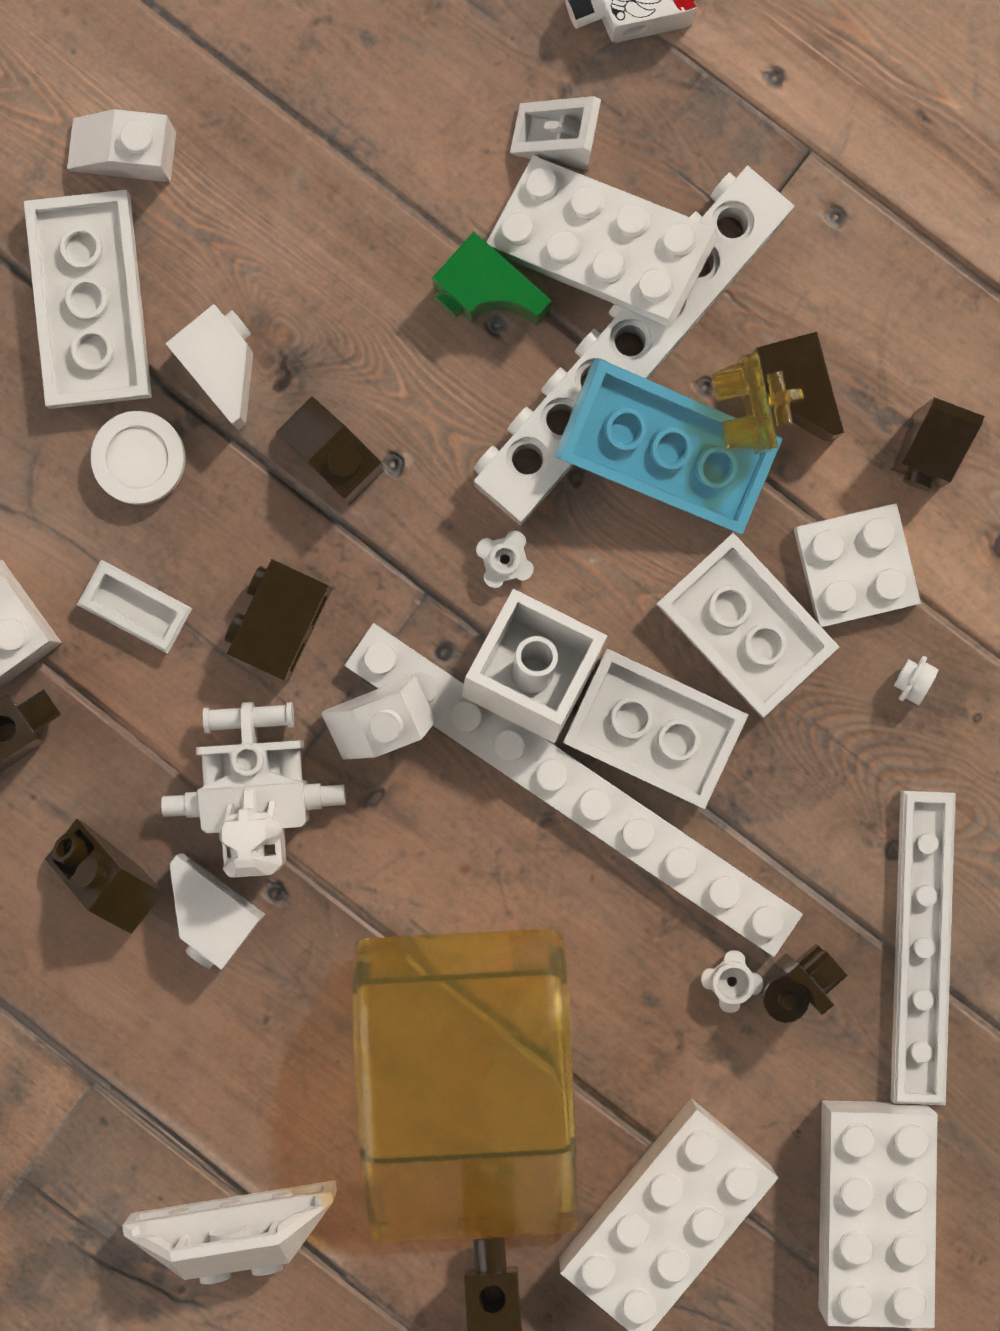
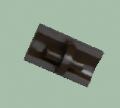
M817 944L797 961L786 953L775 962L777 967L786 976H778L767 984L762 996L763 1006L771 1017L776 1021L784 1023L794 1022L802 1018L808 1010L809 1004L823 1015L834 1006L826 994L848 975L826 950H822Z

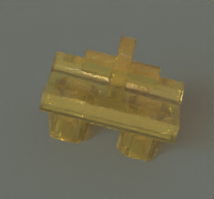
M756 352L742 355L735 362L736 364L725 367L711 375L713 391L717 402L743 397L746 417L727 420L721 423L726 450L754 449L755 455L770 452L773 448L778 447L770 408H774L777 427L793 423L789 404L803 400L801 388L786 390L782 371L767 374L770 394L767 395L759 355Z

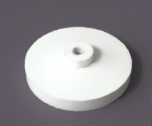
M129 411L110 419L98 431L91 448V467L97 482L109 495L128 504L145 505L163 499L178 485L185 468V449L178 432L160 416L146 411Z

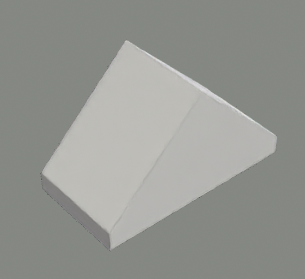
M589 96L520 103L510 153L531 159L534 155L554 164L588 170L601 99Z

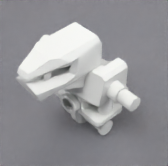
M242 702L241 708L210 710L209 707L203 708L205 734L211 733L213 730L241 729L242 744L196 747V755H202L204 787L197 789V792H186L185 795L162 796L161 808L163 817H200L201 829L206 833H220L219 839L222 842L224 860L223 870L229 877L274 874L286 862L284 828L304 826L310 820L309 810H319L325 806L346 805L344 784L321 786V783L307 784V781L302 779L300 748H304V740L258 743V727L288 726V728H294L292 702H287L286 705L255 707L253 702ZM265 845H275V852H264Z

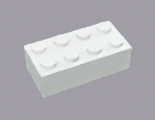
M691 1098L559 1256L560 1274L628 1331H652L777 1181L778 1176L766 1160Z
M822 1100L818 1309L828 1326L935 1327L938 1114L928 1105L894 1104L893 1102Z

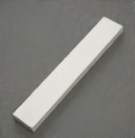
M900 790L890 1100L894 1104L946 1105L956 793Z

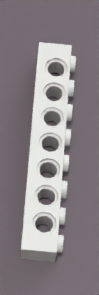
M748 165L737 178L729 172L721 180L710 195V198L715 203L703 217L696 211L690 216V218L715 227L719 237L706 260L710 267V273L696 279L672 327L614 304L609 311V314L614 319L602 333L594 328L575 350L580 359L568 372L560 367L541 389V392L547 397L534 412L526 406L509 425L507 431L513 436L499 451L496 447L491 446L474 466L473 470L479 474L474 480V487L519 526L523 525L574 466L554 457L563 435L553 433L549 429L546 419L552 412L557 410H565L572 414L582 389L580 380L589 372L594 358L602 359L645 379H649L790 216L795 206ZM724 217H732L738 220L743 227V235L737 238L725 237L718 230L717 221ZM633 333L641 339L643 350L635 356L623 355L617 350L615 339L620 334ZM522 449H532L541 456L543 464L533 474H522L515 469L512 463L514 455Z

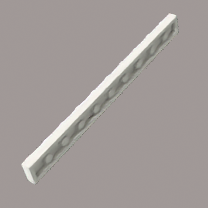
M375 623L371 625L344 665L378 689L415 674L436 719V722L433 724L434 727L773 957H775L803 914L543 737L463 698L464 684Z

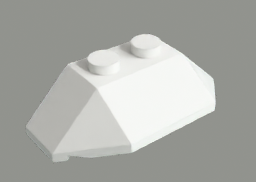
M336 1180L131 1213L122 1225L123 1234L127 1239L184 1280L200 1278L201 1284H214L230 1279L231 1272L250 1269L254 1276L273 1274L281 1271L283 1264L290 1263L331 1206L337 1192Z

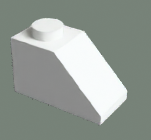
M113 109L73 118L67 169L69 172L171 183L176 131L168 116L164 114Z
M213 304L165 344L231 424L239 431L247 422L253 352L244 340L252 334L233 310L224 316Z
M415 674L326 709L321 713L343 760L375 758L423 739L436 722Z
M180 853L170 862L179 938L189 945L185 951L197 963L208 969L214 964L222 970L231 961L266 914L186 853Z

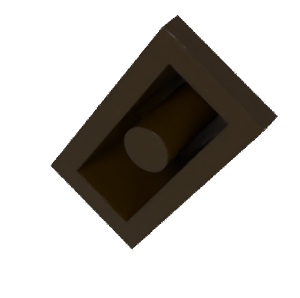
M813 332L756 347L750 356L752 363L746 364V375L752 394L760 393L763 406L825 442L836 440L841 436L844 430L818 333Z
M313 396L276 431L348 505L385 470L382 462Z
M934 397L913 413L892 470L904 474L903 482L907 485L924 491L932 492L934 486L941 488L951 483L985 416Z

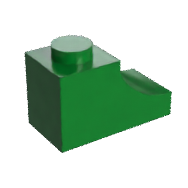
M474 231L432 277L433 288L438 292L433 298L454 318H457L462 313L472 322L479 314L484 312L507 311L521 315L537 326L551 311L552 300Z

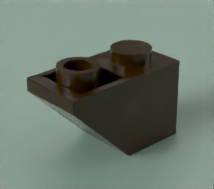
M76 819L66 833L56 841L54 848L45 858L89 912L130 934L134 932L164 893L138 864L79 819Z

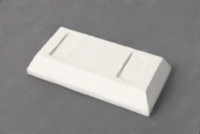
M103 560L100 561L77 603L79 607L169 654L193 609Z

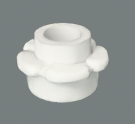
M922 656L918 664L908 659L893 685L902 690L899 700L904 701L907 699L919 706L939 671L936 667L926 663V656Z

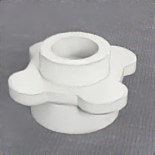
M510 531L504 538L497 540L484 538L478 543L476 553L484 561L486 568L484 581L488 586L499 588L504 581H510L515 578L525 581L531 577L534 567L526 558L524 551L526 538L521 532ZM506 554L510 557L508 564L500 562L502 555Z
M737 950L728 951L724 955V961L715 968L705 969L701 975L703 987L712 990L719 998V1007L727 1013L738 1011L741 1003L747 1001L751 995L759 994L763 989L762 977L750 971L745 964L744 954ZM729 977L737 979L735 986L728 985L727 980Z

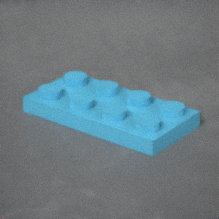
M594 358L554 457L736 533L743 534L783 438L602 359Z

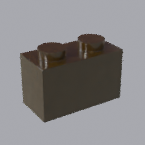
M271 559L267 568L259 566L247 590V594L253 596L245 615L237 613L226 633L225 641L231 643L227 654L279 679L289 681L333 588Z

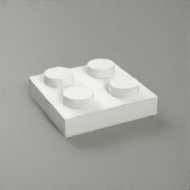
M897 503L794 528L815 621L821 627L921 604Z

